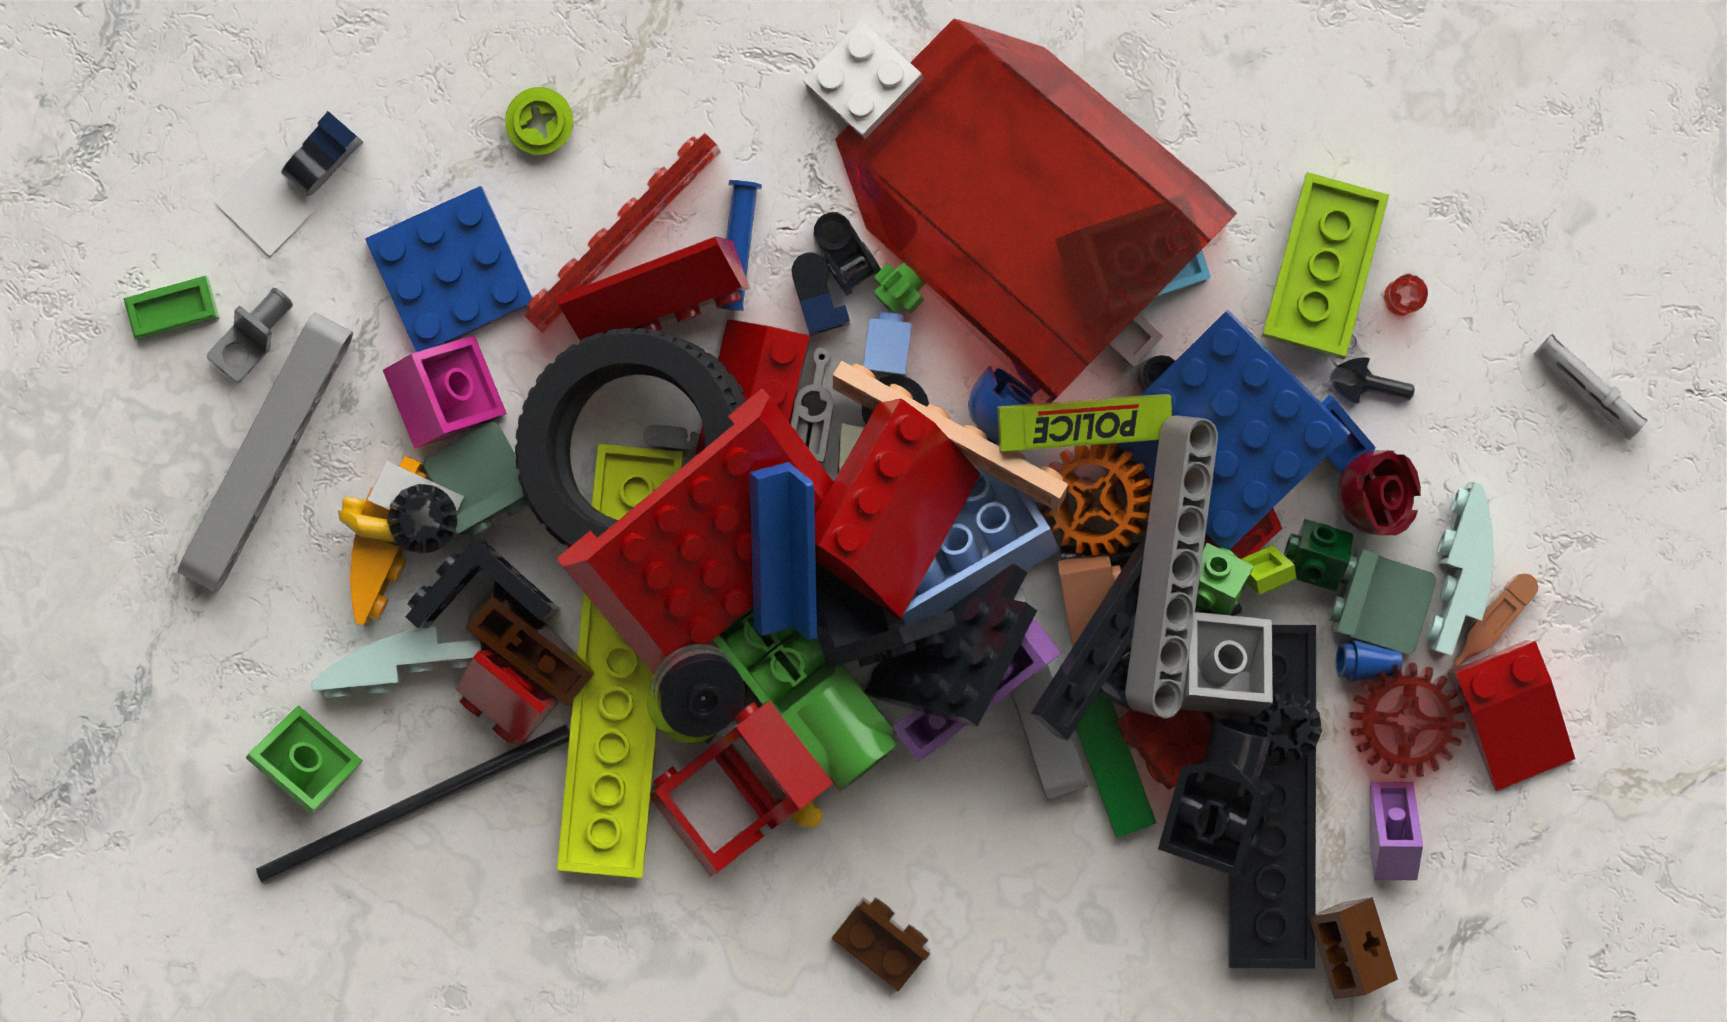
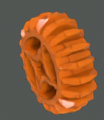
M1116 443L1109 444L1105 452L1103 444L1090 445V450L1086 445L1075 446V455L1066 449L1060 453L1062 463L1053 461L1048 466L1057 471L1063 477V481L1070 487L1068 491L1076 498L1077 510L1072 515L1068 507L1066 492L1065 499L1058 511L1049 508L1041 514L1044 519L1054 517L1056 523L1050 526L1053 534L1060 530L1065 532L1061 538V545L1067 546L1074 539L1076 540V553L1082 554L1086 547L1090 545L1092 556L1100 555L1104 545L1106 551L1112 555L1119 551V543L1126 548L1134 543L1131 533L1140 536L1145 532L1144 526L1138 520L1148 521L1149 510L1143 508L1142 505L1151 504L1152 495L1143 494V489L1152 485L1153 482L1151 478H1145L1140 481L1137 474L1142 472L1145 466L1143 463L1133 467L1128 464L1133 457V453L1130 450L1124 452L1119 458L1117 457L1119 449ZM1089 464L1100 465L1109 469L1106 475L1100 477L1098 481H1093L1086 476L1081 478L1074 473L1082 465ZM1120 481L1123 483L1127 493L1126 511L1123 510L1125 505L1118 500L1116 495V488ZM1104 487L1099 498L1102 504L1089 510L1094 500L1092 492ZM1095 516H1101L1107 521L1113 519L1119 524L1115 530L1108 532L1093 531L1085 527Z

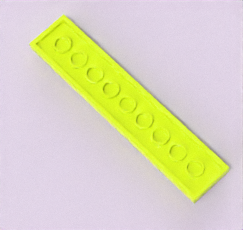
M598 444L592 506L608 517L616 520L621 519L683 467L684 452ZM583 592L577 655L594 671V675L573 699L557 870L643 878L657 727L648 712L647 695L650 683L656 675L652 674Z

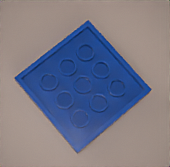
M1228 309L1140 395L1169 394L1171 395L1172 416L1206 418L1216 426L1218 442L1205 533L1220 548L1228 550L1350 434V431ZM1159 440L1117 443L1125 452L1130 450L1133 453L1132 459L1137 464H1144L1145 469L1143 471L1154 481Z

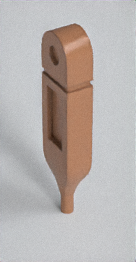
M1515 575L1506 584L1504 590L1500 591L1486 607L1482 621L1475 620L1465 634L1461 654L1453 662L1455 666L1459 667L1466 658L1491 647L1521 613L1524 606H1527L1538 592V583L1532 575Z

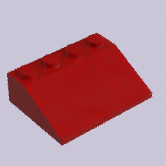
M899 398L878 403L815 514L816 562L892 616L901 619L981 473L934 421L905 400Z

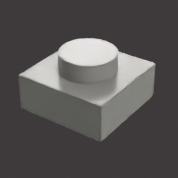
M1132 307L1102 340L1127 364L1134 368L1159 342L1163 335Z

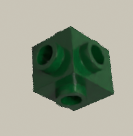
M1304 519L1298 535L1290 534L1284 551V556L1295 565L1296 580L1337 591L1350 561L1354 534L1326 524Z

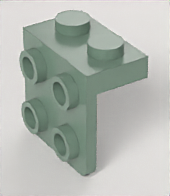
M495 422L486 423L424 460V468L433 482L464 496L457 511L458 520L455 531L459 535L469 533L471 538L493 527L494 524L491 519L506 511L510 517L529 506V499L524 497L522 486L519 483V469H516L515 452L502 429Z
M1355 549L1354 555H1350L1348 567L1342 580L1346 581L1341 597L1335 596L1330 609L1328 620L1333 622L1331 631L1391 650L1400 651L1404 654L1414 652L1436 584L1435 575L1426 570L1380 557L1378 553Z

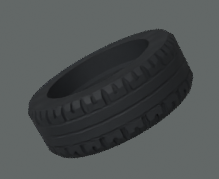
M641 328L609 330L606 334L600 332L580 340L578 345L573 344L567 350L561 352L556 356L554 363H549L544 368L545 370L538 376L536 385L531 387L528 397L523 403V413L519 415V425L515 436L518 441L515 445L516 469H519L518 479L522 486L524 497L529 499V507L536 515L540 524L546 525V531L562 545H567L568 548L590 530L598 538L618 521L599 512L582 496L575 482L570 460L571 437L582 408L597 390L615 379L632 375H647L666 380L679 388L692 401L701 416L705 432V448L734 425L728 418V415L748 399H744V391L741 385H739L733 374L727 372V367L712 354L705 352L704 349L691 342L662 332Z

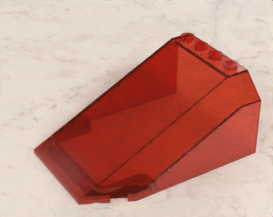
M953 18L910 62L924 77L914 90L866 139L848 125L837 136L835 141L866 230L900 263L904 262L925 283L924 286L1009 370L1031 389L1043 403H1052L1235 217L1237 212L1205 181L1045 47Z

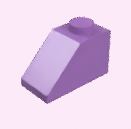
M1371 782L1370 852L1374 880H1417L1423 842L1414 782Z

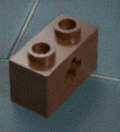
M1373 897L1341 902L1309 916L1334 999L1366 995L1398 980Z

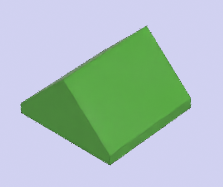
M299 705L246 756L250 763L310 814L321 811L363 761Z

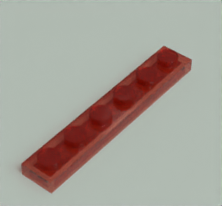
M705 132L699 139L693 136L687 140L677 152L680 158L669 169L662 167L650 178L647 183L649 189L639 200L633 197L622 206L617 213L620 219L609 230L604 227L590 239L587 244L590 249L579 261L573 258L562 267L557 274L560 280L549 291L545 288L540 290L528 303L527 307L530 310L524 316L543 333L563 313L556 297L591 284L721 152L717 144Z

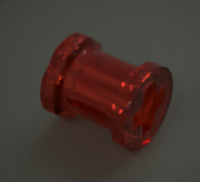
M1407 274L1390 282L1385 288L1383 298L1390 312L1395 315L1405 316L1408 313L1416 312L1424 306L1427 301L1428 290L1421 278L1416 275ZM1409 286L1411 288L1409 295L1414 297L1415 300L1403 305L1400 303L1402 296L1396 293V291Z

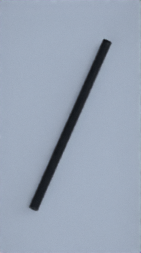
M567 724L264 864L256 868L257 875L263 884L569 742L570 730Z

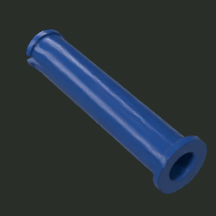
M729 180L728 185L732 186L726 239L733 240L747 278L757 190L762 189V184ZM745 291L739 293L741 300L719 309L744 311Z

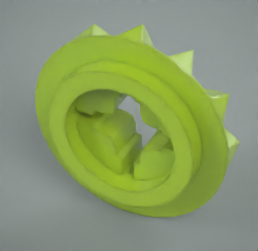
M545 87L526 89L515 96L507 108L505 116L507 134L511 141L524 152L535 156L553 154L567 143L574 127L572 109L566 99L552 89ZM533 105L536 106L538 111L540 110L543 116L557 114L556 117L551 118L552 120L546 123V134L548 136L546 138L537 128L522 129L534 120L532 114L534 113Z

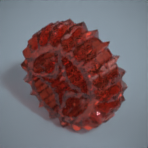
M1408 663L1405 676H1403L1399 664H1393L1390 679L1381 671L1376 674L1378 686L1367 680L1361 683L1362 688L1370 693L1367 699L1360 695H1354L1352 698L1353 702L1363 705L1362 713L1357 711H1350L1348 713L1350 719L1361 720V726L1351 728L1349 733L1351 736L1364 735L1365 739L1359 742L1355 748L1358 752H1364L1370 748L1373 750L1366 759L1369 765L1373 766L1383 758L1381 773L1388 775L1392 771L1394 764H1397V777L1406 778L1409 765H1411L1415 777H1423L1424 762L1432 771L1436 772L1440 767L1435 756L1438 754L1441 758L1450 761L1453 755L1444 747L1447 743L1454 746H1460L1462 743L1459 738L1451 736L1452 729H1465L1466 724L1464 722L1453 721V715L1461 714L1465 709L1463 705L1450 706L1449 701L1456 698L1459 693L1456 689H1449L1444 693L1441 691L1448 681L1445 676L1441 675L1431 683L1430 681L1433 676V668L1426 666L1421 671L1420 676L1417 677L1416 663ZM1403 685V693L1399 694L1398 704L1394 709L1390 711H1375L1379 701L1387 692ZM1417 686L1425 690L1433 698L1439 711V717L1427 716L1420 710L1419 697L1416 696ZM1409 709V715L1427 722L1425 724L1415 723L1414 727L1409 726L1410 731L1405 732L1403 725L1387 720V717L1398 718L1399 714L1405 715L1403 710ZM1374 724L1387 725L1395 733V744H1398L1397 755L1388 751L1381 744L1375 733ZM1424 730H1438L1436 737L1427 748L1419 753L1410 755L1411 747H1414L1416 737L1420 732Z

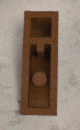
M497 582L493 584L471 610L466 629L566 706L569 705L593 677L594 671L544 621L538 620Z

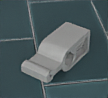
M817 348L813 354L816 364L813 384L803 387L797 393L791 426L806 444L809 424L812 425L809 450L818 462L825 463L834 407L830 392L822 385L825 368L829 366L831 357L828 349ZM818 393L820 394L821 402L827 403L822 414L810 416L808 408L802 406L804 398L809 394Z

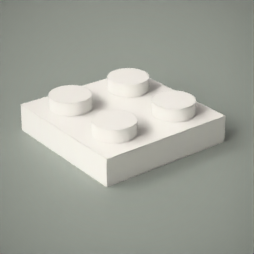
M861 19L803 81L823 102L860 136L866 139L914 90L924 77L920 71Z

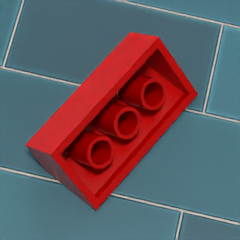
M715 236L557 296L556 300L578 339L582 340L600 332L606 334L609 330L641 328L660 331L662 329L660 322L676 317L677 323L690 320L701 315L700 307L715 302L717 308L741 300L739 293L750 289L733 240Z
M727 319L718 360L727 367V372L733 374L737 379V382L744 391V399H749L762 388L771 397L788 422L791 423L794 402L801 381L810 336L768 325ZM703 424L695 456L705 449Z

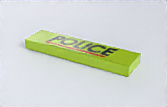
M1158 394L998 406L999 450L1004 452L1159 440L1163 423L1172 416L1171 395Z

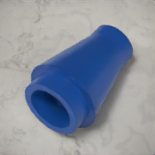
M1350 640L1348 644L1341 643L1338 646L1336 672L1338 677L1347 678L1349 682L1385 676H1399L1401 673L1402 654L1400 651L1389 650L1356 640Z

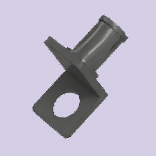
M272 288L270 293L251 313L238 306L234 310V325L207 353V359L234 382H241L270 350L272 337L270 329L293 307L291 300L279 289ZM231 344L244 346L248 351L246 362L239 366L228 364L223 357V351L227 346Z

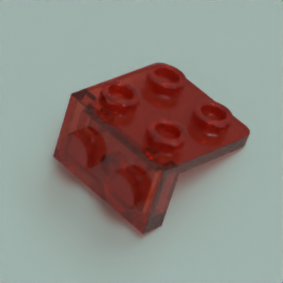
M1128 709L1118 719L1121 736L1126 744L1136 749L1145 760L1151 777L1170 790L1177 785L1181 767L1194 761L1203 760L1213 722L1216 718L1211 712L1180 709L1174 716L1162 718Z

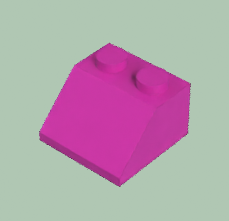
M475 335L412 353L383 369L414 449L448 439L507 414Z

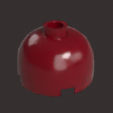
M1374 450L1355 457L1341 472L1337 489L1339 508L1346 521L1361 532L1372 535L1396 536L1406 531L1415 520L1418 510H1412L1414 496H1421L1418 472L1412 461L1406 455L1396 454L1393 450Z

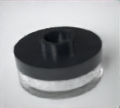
M693 644L674 651L663 660L653 678L652 694L663 718L673 730L686 736L703 737L721 731L734 721V717L741 711L744 703L745 686L741 675L724 651L707 644Z

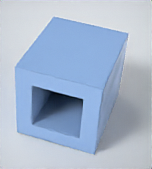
M879 312L878 319L869 318L863 366L872 373L905 376L912 323L904 322V315Z

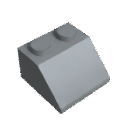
M1195 612L1184 697L1180 710L1256 717L1273 703L1272 620Z

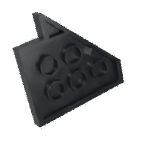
M1011 564L947 609L945 612L953 611L958 627L941 632L944 641L919 648L917 641H914L916 650L888 659L885 653V660L880 661L874 668L865 692L876 700L978 727L1037 613V610L1028 603L1014 600L1027 572L1018 565Z

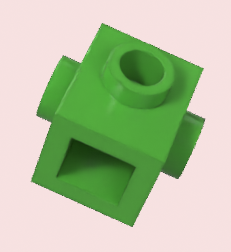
M1207 543L1202 554L1196 607L1202 610H1211L1221 615H1231L1247 587L1254 566L1237 558L1228 549L1217 548Z

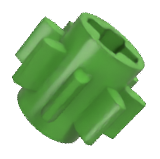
M904 262L896 269L887 263L874 276L879 286L873 291V294L892 313H898L904 308L911 314L924 301L923 296L918 291L925 283Z

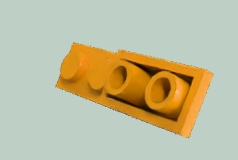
M404 455L399 467L427 479V474L422 473L424 463ZM371 487L365 500L363 515L388 520L389 510L368 500L373 489ZM355 533L350 570L351 602L355 622L362 626H369L372 619L379 621L389 600V598L383 596L390 580L395 583L398 581L407 559L401 557L405 548L393 542L364 538Z

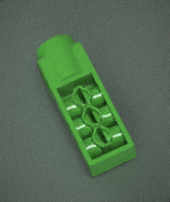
M751 607L713 639L725 657L736 667L743 680L763 705L768 701L772 703L839 792L853 784L899 746L892 737L896 734L892 725L846 667L842 664L828 669L818 636L815 639L807 640L793 627L761 635L754 629L753 607Z

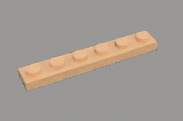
M841 361L833 374V390L872 411L875 410L878 403L902 398L934 421L973 466L1058 511L1065 499L1068 484L1063 481V477L1057 471L1047 466L1038 468L1025 461L1026 458L1020 451L1001 452L999 446L988 441L987 435L980 429L971 425L962 427L951 421L949 414L943 409L932 404L926 407L913 400V396L901 386L896 384L887 386L876 380L875 375L862 365L853 364L850 366Z

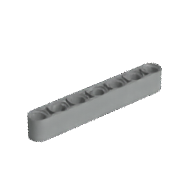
M316 312L309 317L179 564L177 571L179 574L214 592H218L221 589L351 343L353 331Z
M1171 416L1163 423L1159 436L1125 694L1128 706L1133 711L1162 718H1170L1177 714L1184 697L1218 442L1216 426L1206 418Z

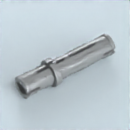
M1552 333L1533 354L1536 357L1538 356L1593 406L1592 412L1595 415L1600 416L1602 414L1628 440L1634 437L1648 419L1639 414L1620 396L1622 391L1616 386L1612 388L1608 386L1583 361L1556 339V336Z

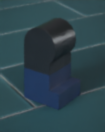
M329 111L318 121L317 128L303 142V146L292 155L281 171V174L306 196L316 192L363 142Z
M813 252L798 256L792 265V278L809 335L812 336L850 325L846 305L836 308L833 306L827 286L829 269L825 259Z

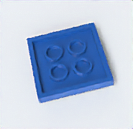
M482 186L365 238L416 352L449 343L535 303Z

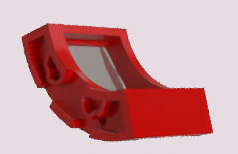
M770 701L760 708L754 702L734 717L738 725L679 772L672 766L653 781L657 789L651 793L652 802L710 877L721 871L762 839L764 835L759 830L766 824H768L771 830L777 825L779 826L833 784ZM758 816L760 817V818H758L756 821H754L751 825H749L747 828H745L743 831H740V830H741L742 828H744L747 824H749L751 821H753L756 817H758ZM732 836L734 837L724 846L718 849L715 853H713L715 849H717L720 845L726 842L729 838H731Z

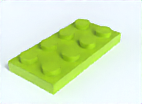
M1309 172L1305 174L1261 337L1345 359L1389 194Z

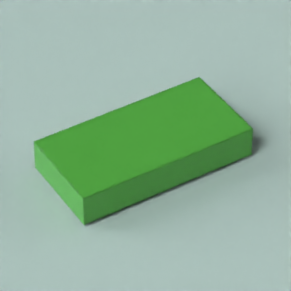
M207 276L123 298L135 340L219 318Z

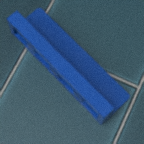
M789 462L749 472L754 629L761 635H766L793 627L807 640L817 638L814 484Z

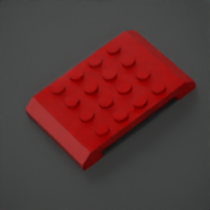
M762 388L728 415V418L734 424L603 534L597 538L590 530L556 558L653 675L668 672L677 662L698 653L753 607L749 472L789 462L813 482L815 514L833 484L832 479L771 397Z

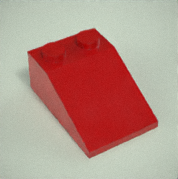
M1522 641L1447 672L1495 791L1576 759L1551 677L1536 641Z
M493 649L478 651L455 689L463 696L459 702L477 717H480L482 713L486 714L496 723L492 728L493 731L510 744H513L515 740L521 744L526 743L558 704L556 700Z

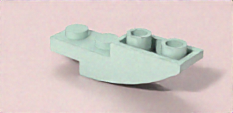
M1476 482L1466 483L1465 489L1459 488L1451 506V512L1456 514L1451 530L1445 529L1443 531L1437 553L1443 554L1440 564L1456 570L1454 576L1448 574L1443 583L1440 599L1445 600L1440 616H1433L1426 639L1431 641L1429 650L1447 656H1452L1465 617L1482 621L1489 597L1493 570V531L1489 506L1483 486Z
M441 626L396 634L368 644L327 668L311 682L312 691L324 690L325 698L350 696V687L366 685L367 694L393 691V683L404 681L402 665L408 664V673L434 670V661L450 660L451 668L468 667L478 651L486 650V644L481 640L443 643Z

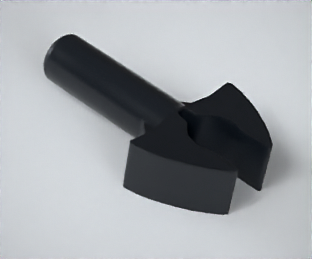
M1369 357L1351 359L1336 366L1338 369L1351 370L1355 372L1359 379H1362V382H1358L1353 386L1337 381L1332 382L1335 389L1354 404H1358L1360 402V395L1367 391L1410 401L1414 396L1415 387L1413 384L1372 375L1367 368L1370 360Z

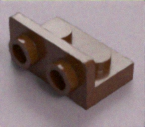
M863 897L832 935L831 939L899 992L922 961L926 960L931 954L930 949L925 946L929 939L912 925L908 924L903 929L891 918L895 912L875 897L872 902H869Z

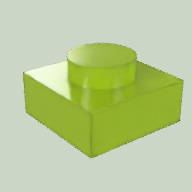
M1274 545L1241 559L1254 566L1248 585L1259 595L1275 590L1279 586L1296 579L1295 565Z

